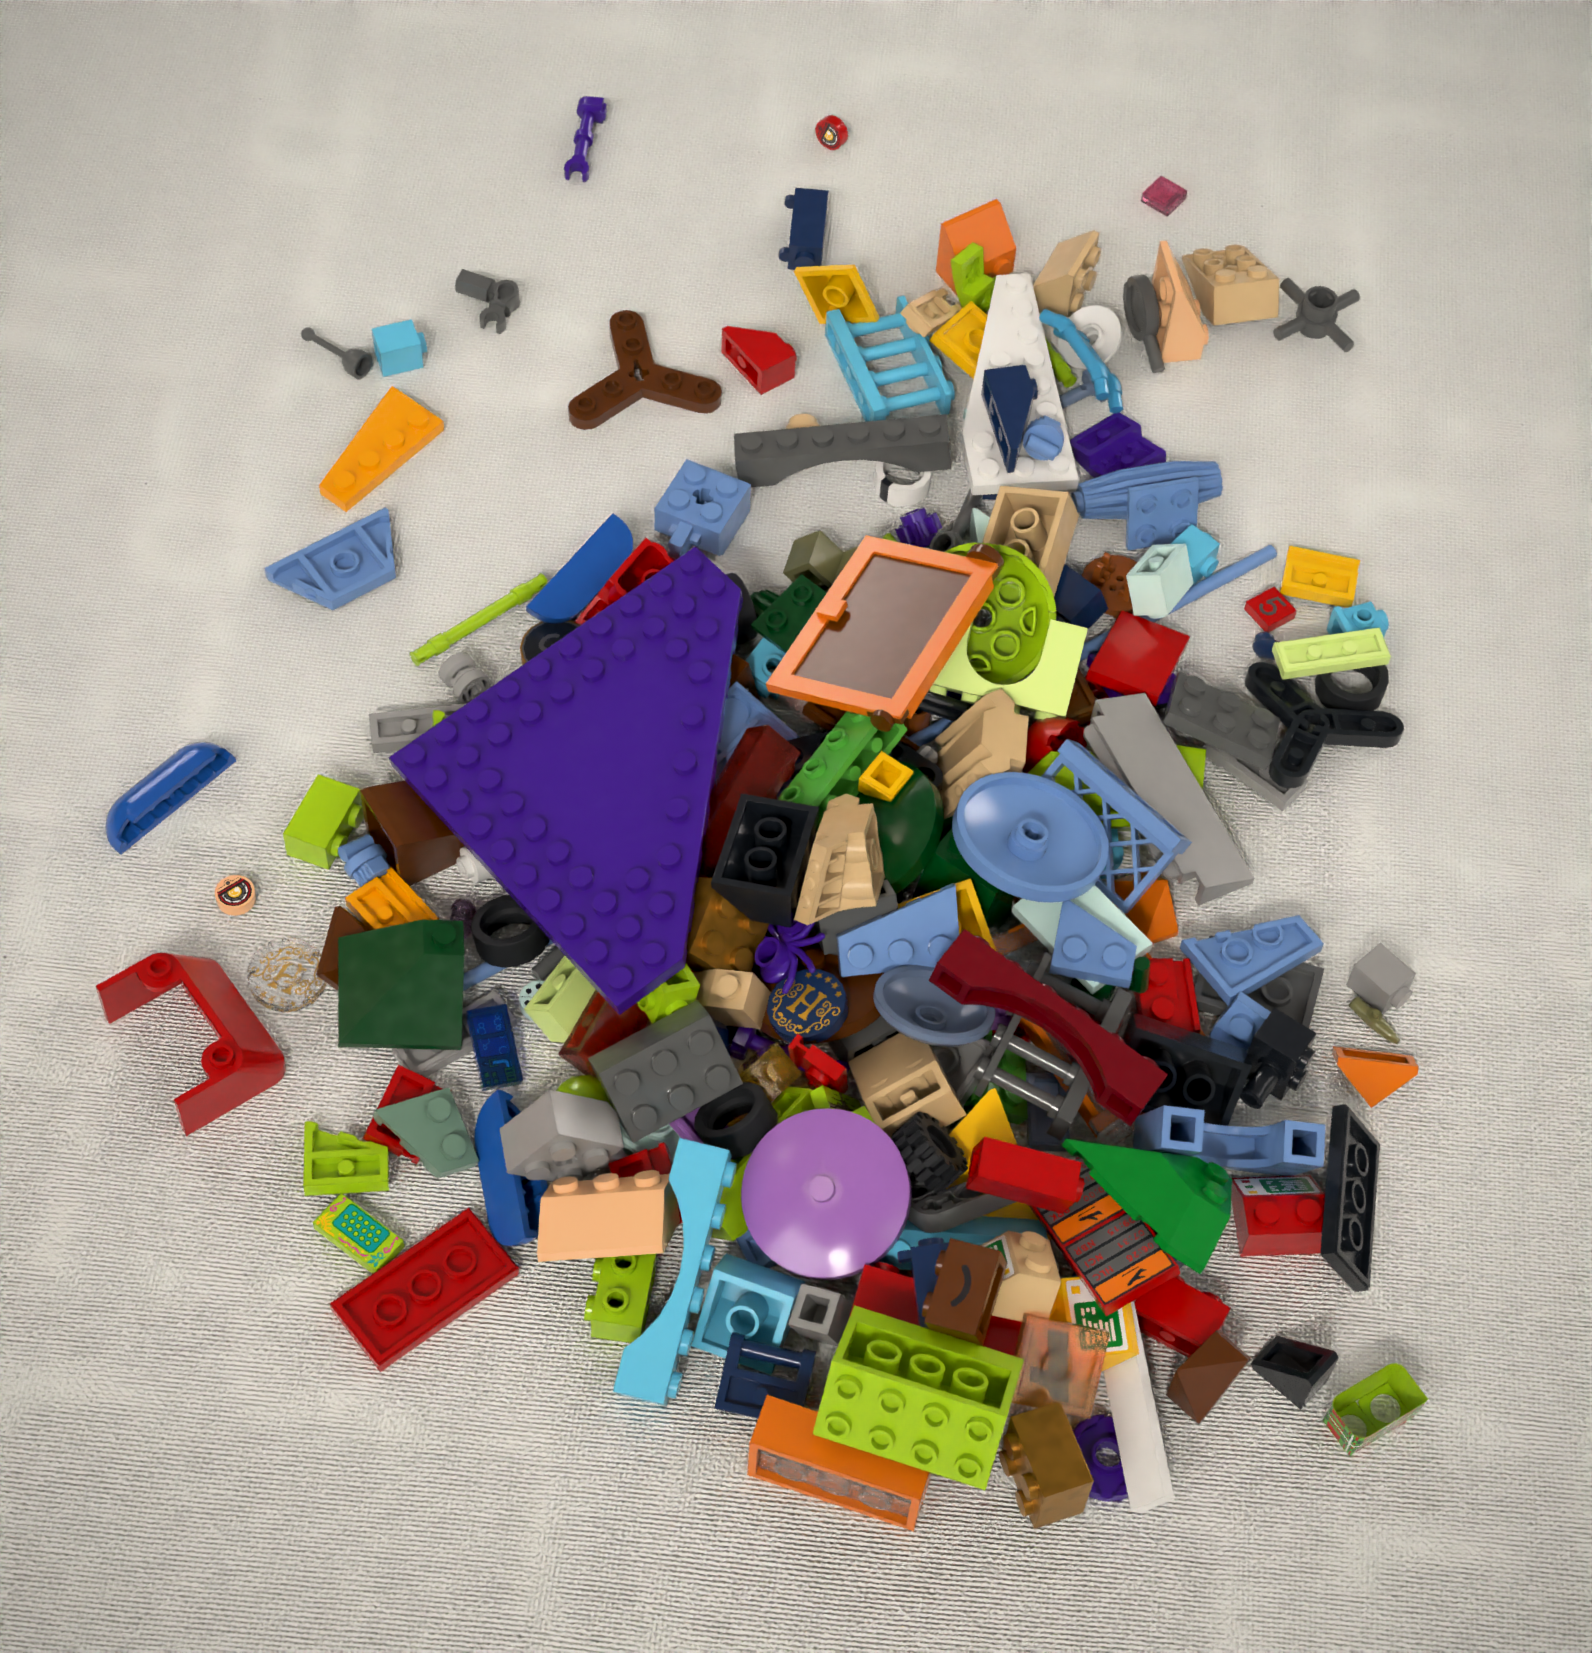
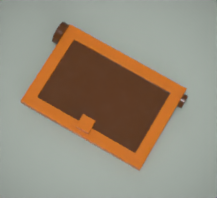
M866 535L766 682L768 692L871 717L872 725L883 732L890 731L895 723L902 725L906 718H912L994 589L993 581L1004 567L1002 556L997 550L986 544L973 545L965 557Z

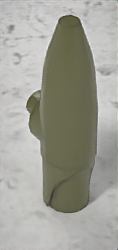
M1359 996L1352 1000L1349 1007L1372 1030L1395 1044L1400 1042L1398 1035L1382 1017V1013L1378 1009L1371 1008Z

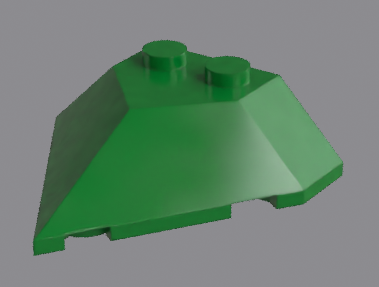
M1070 1139L1064 1140L1061 1146L1071 1156L1077 1155L1083 1159L1085 1165L1091 1170L1089 1173L1091 1177L1134 1221L1142 1220L1157 1232L1153 1241L1164 1252L1201 1274L1231 1216L1232 1179L1225 1169L1213 1162L1206 1163L1195 1156L1160 1153Z

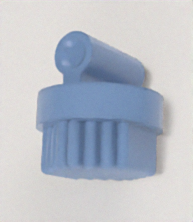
M1046 415L1043 418L1040 417L1039 420L1031 421L1023 437L1025 451L1035 459L1053 461L1061 452L1064 443V434L1060 427L1061 423Z
M369 834L338 847L339 857L346 862L344 865L345 872L350 879H355L360 887L375 877H382L387 873V869L391 867L386 860L387 853L380 844L374 843L373 838Z

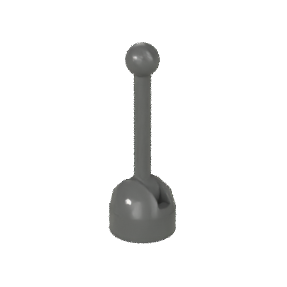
M306 327L302 330L301 337L303 340H312L341 357L344 370L356 379H361L370 371L373 359L367 352L358 348H352L344 352L315 335L312 328Z

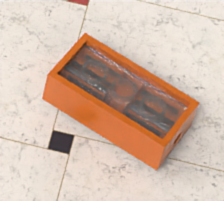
M769 1395L766 1396L749 1443L747 1475L914 1531L932 1473L813 1435L818 1415L817 1411Z

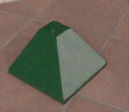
M423 919L338 937V1047L461 1050L464 982L463 921Z

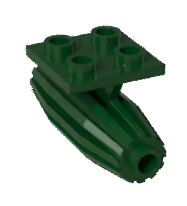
M802 574L781 595L767 589L754 592L750 597L757 619L751 624V627L784 653H787L827 592Z

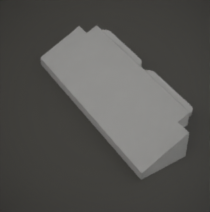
M1142 693L1095 700L1090 725L1084 729L1083 737L1093 755L1192 842L1183 854H1177L1162 872L1163 876L1168 879L1176 878L1179 884L1196 877L1200 884L1195 897L1198 906L1253 884L1255 879L1147 695ZM1138 831L1142 839H1147L1143 834H1141ZM1146 844L1147 849L1157 863L1164 853L1154 844Z

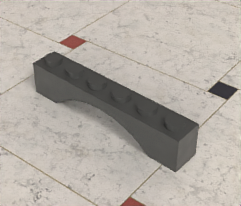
M947 414L734 434L737 476L739 480L751 484V487L773 486L801 470L824 463L845 460L885 462L914 472L951 469Z

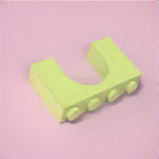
M1051 619L1042 656L1033 673L1020 682L1000 685L982 678L976 673L969 662L967 646L973 625L972 622L930 688V692L946 696L947 691L962 694L961 701L974 704L988 693L1002 689L1015 702L1014 713L1020 714L1021 709L1035 712L1034 719L1037 720L1058 716L1066 717L1088 628Z

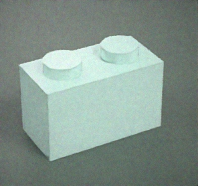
M1186 544L1152 545L1126 575L1134 616L1148 615L1152 619L1167 616L1194 584Z

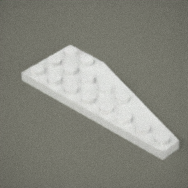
M1030 273L996 275L961 437L972 495L998 494L1000 486L1041 490L1077 489L1078 473L1042 322L1039 320L1040 314ZM1026 365L1030 379L1034 378L1036 380L1038 397L1036 400H1033L1027 427L1031 421L1039 420L1040 417L1043 418L1046 415L1061 423L1060 427L1064 434V443L1061 452L1053 461L1038 460L1031 457L1025 451L1022 443L1015 471L1007 473L981 396L984 370Z

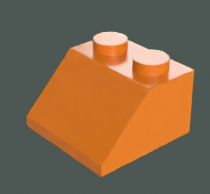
M998 199L941 223L936 272L956 295L951 259L972 242L983 247L985 275L994 278L996 275H1008L1013 272L1016 245L1002 205Z

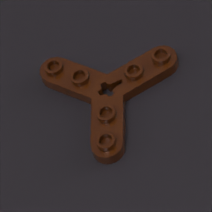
M622 310L612 315L609 320L610 338L618 370L574 397L569 403L568 414L571 424L582 430L598 427L641 398L707 414L714 412L720 407L722 390L720 385L714 380L654 364L643 319L636 312ZM639 368V375L644 379L643 381H637L636 377H634L635 369Z

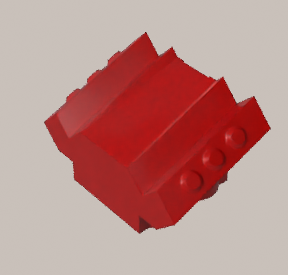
M645 538L608 579L603 588L576 619L575 623L582 625L676 559L668 556L663 546Z

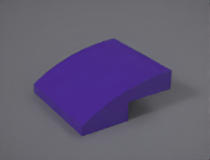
M1120 412L1110 415L1070 439L1074 459L1093 478L1120 469L1166 462V450L1142 437L1141 425Z

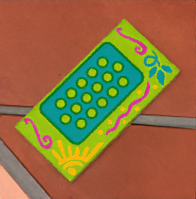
M342 1193L312 1222L317 1232L372 1274L391 1262L405 1247L404 1240Z

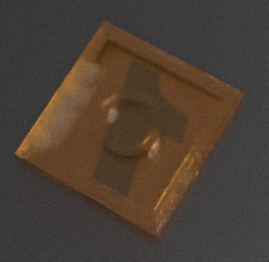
M1024 1313L1014 1356L1024 1359L1011 1403L1039 1408L1060 1401L1065 1414L1091 1418L1110 1333L1103 1329Z

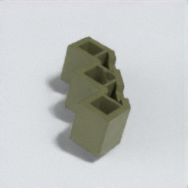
M821 530L794 540L783 574L792 582L802 574L825 592H828L857 547L843 552Z

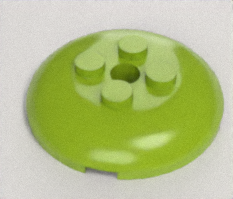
M974 542L951 548L945 552L966 557L973 545L986 544L997 550L1002 556L1004 567L993 581L994 589L981 607V609L991 613L992 621L989 626L983 628L972 625L967 655L976 673L991 683L1009 685L1021 681L1038 666L1051 619L1056 620V604L1046 577L1029 558L1008 546Z

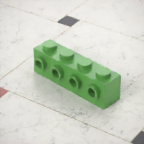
M847 711L832 731L826 735L825 740L810 759L804 763L802 769L789 786L782 791L778 800L819 807L820 826L828 801L846 793L856 797L860 792L858 791L860 776L881 751L887 755L890 754L906 733L907 728L904 724L895 723L890 731L883 732L872 725L871 717Z

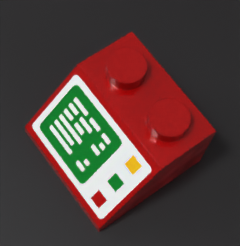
M1311 1175L1231 1178V1201L1240 1257L1320 1254L1325 1193Z

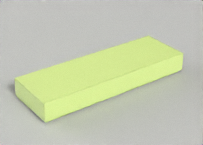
M1380 628L1275 642L1272 648L1282 680L1387 665L1391 658Z

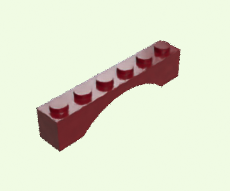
M966 929L961 932L939 959L929 978L931 983L962 1005H983L1003 1009L1027 1018L1047 1030L1067 1048L1079 1063L1091 1085L1096 1102L1130 1127L1168 1075L1159 1068L1154 1060L1137 1053L1126 1045L1119 1035L1105 1030L1094 1022L1084 1010L1073 1007L1059 997L1052 987L1038 982L1027 974L1017 962L1006 959L991 948L984 938L973 935Z

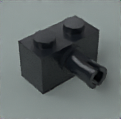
M1274 1008L1254 1035L1250 1045L1248 1056L1252 1068L1247 1078L1249 1081L1240 1095L1241 1100L1252 1108L1260 1109L1269 1094L1282 1100L1290 1088L1297 1091L1308 1074L1306 1069L1316 1054V1051L1311 1049L1317 1033Z

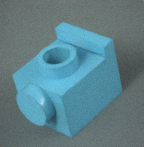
M1367 602L1341 609L1340 606L1333 607L1326 630L1331 635L1380 628L1383 637H1385L1389 622L1383 610L1376 611L1372 602Z

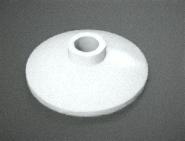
M1101 305L1086 306L1074 312L1069 319L1074 323L1077 330L1082 331L1088 337L1090 344L1097 339L1091 346L1102 361L1106 363L1115 354L1121 343L1122 325L1118 316L1111 309ZM1058 337V350L1065 362L1075 369L1087 370L1070 344Z

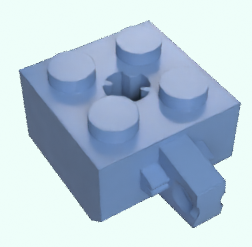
M686 459L654 508V530L671 537L668 542V556L678 559L687 553L692 545L718 556L723 555L750 512L751 484Z

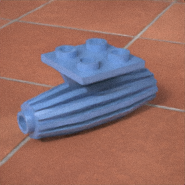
M1169 461L1120 469L1078 483L1076 491L1071 493V498L1082 519H1127L1126 548L1129 551L1151 547L1152 545L1171 544L1191 524L1197 527L1198 504L1221 496L1223 481L1219 465L1215 461Z

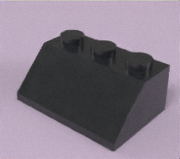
M741 793L711 881V887L751 921L791 928L812 846L819 828V807Z
M1132 1012L1122 1039L1126 1045L1140 1055L1154 1060L1159 1068L1168 1074L1142 1112L1147 1113L1163 1105L1205 1110L1204 1123L1228 1126L1252 1068L1247 1050Z

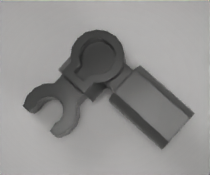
M464 269L460 271L456 279L455 291L457 293L489 303V307L485 308L480 314V328L484 329L489 321L494 320L497 321L496 332L498 334L503 333L506 328V317H509L511 312L515 311L520 305L518 285L512 280H501L496 283L494 279Z

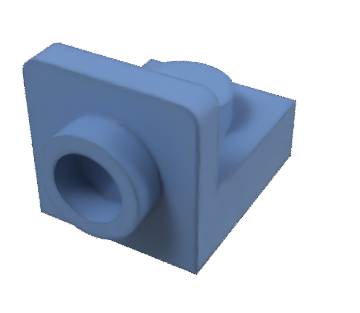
M1240 991L1216 1020L1208 1037L1248 1050L1254 1035L1271 1012Z

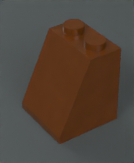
M406 781L370 786L360 790L367 834L373 838L375 844H380L387 853L386 860L409 886L457 864L456 859L460 857V848L464 847L463 843Z

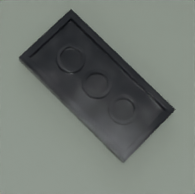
M1346 1104L1332 1106L1320 1255L1354 1292L1369 1291L1380 1143Z

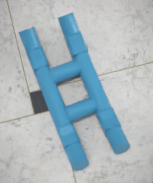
M1044 309L1039 316L1040 322L1053 327V334L1070 344L1091 375L1096 399H1108L1111 413L1123 411L1120 381L1115 374L1110 372L1096 353L1088 337L1082 331L1077 330L1074 323L1068 317Z

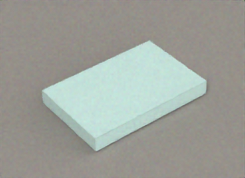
M1095 885L1085 894L1070 900L1137 946L1135 959L1143 957L1152 949L1153 943ZM1021 899L1013 905L1012 913L1053 954L1062 902L1047 903ZM1077 979L1091 994H1094L1106 985L1099 982Z

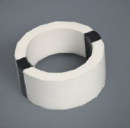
M877 461L874 487L876 493L883 501L891 505L906 507L923 501L928 495L932 471L917 472L922 478L912 485H899L889 481L884 474L894 467L901 466Z

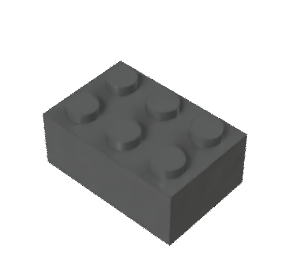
M698 1000L588 1058L613 1109L617 1112L622 1127L633 1143L743 1084L710 1014Z

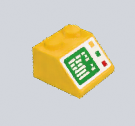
M1079 1277L1060 1278L1061 1284L1046 1327L1034 1324L1040 1368L1047 1369V1327L1067 1331L1068 1382L1077 1384L1139 1354L1131 1303L1106 1316Z

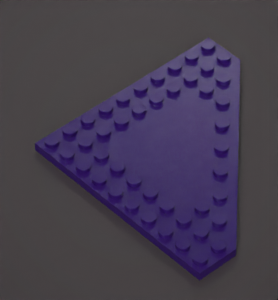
M696 546L388 757L392 767L619 1015L685 967L687 958L688 933L691 932L695 907L694 895L696 883L699 882L703 856L702 844L707 831L710 812L709 800L711 788L714 787L718 743L721 742L725 699L728 698L731 679L730 667L737 641L739 611H741L743 603L741 589Z

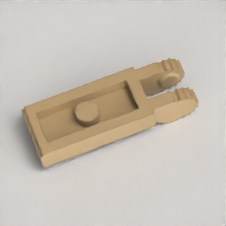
M942 288L938 291L933 290L910 302L900 314L906 319L908 327L913 332L921 334L924 338L942 327L962 307L959 303L950 306L945 301L948 292Z

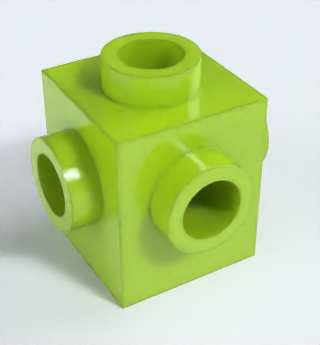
M686 963L682 970L639 1000L637 1004L642 1011H645L653 1024L694 1002L698 996L700 984Z

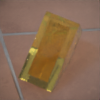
M777 1042L759 1049L736 1069L742 1082H751L759 1085L770 1102L802 1075ZM748 1113L738 1116L727 1124L728 1127L744 1119Z

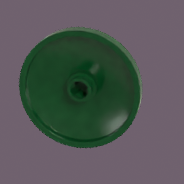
M903 761L899 762L913 770L914 773L891 802L864 795L861 792L856 796L860 798L859 805L873 803L877 818L879 843L883 856L884 880L888 879L896 894L914 881L932 858L941 837L944 821L943 803L936 786L918 768Z

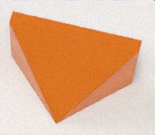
M1148 872L1141 873V880ZM1133 874L1114 880L1115 892L1124 900L1134 890ZM1159 876L1129 913H1125L1126 917L1153 944L1178 936L1179 932L1168 880Z
M1333 1046L1332 1055L1338 1067L1371 1108L1418 1075L1419 1066L1413 1056Z

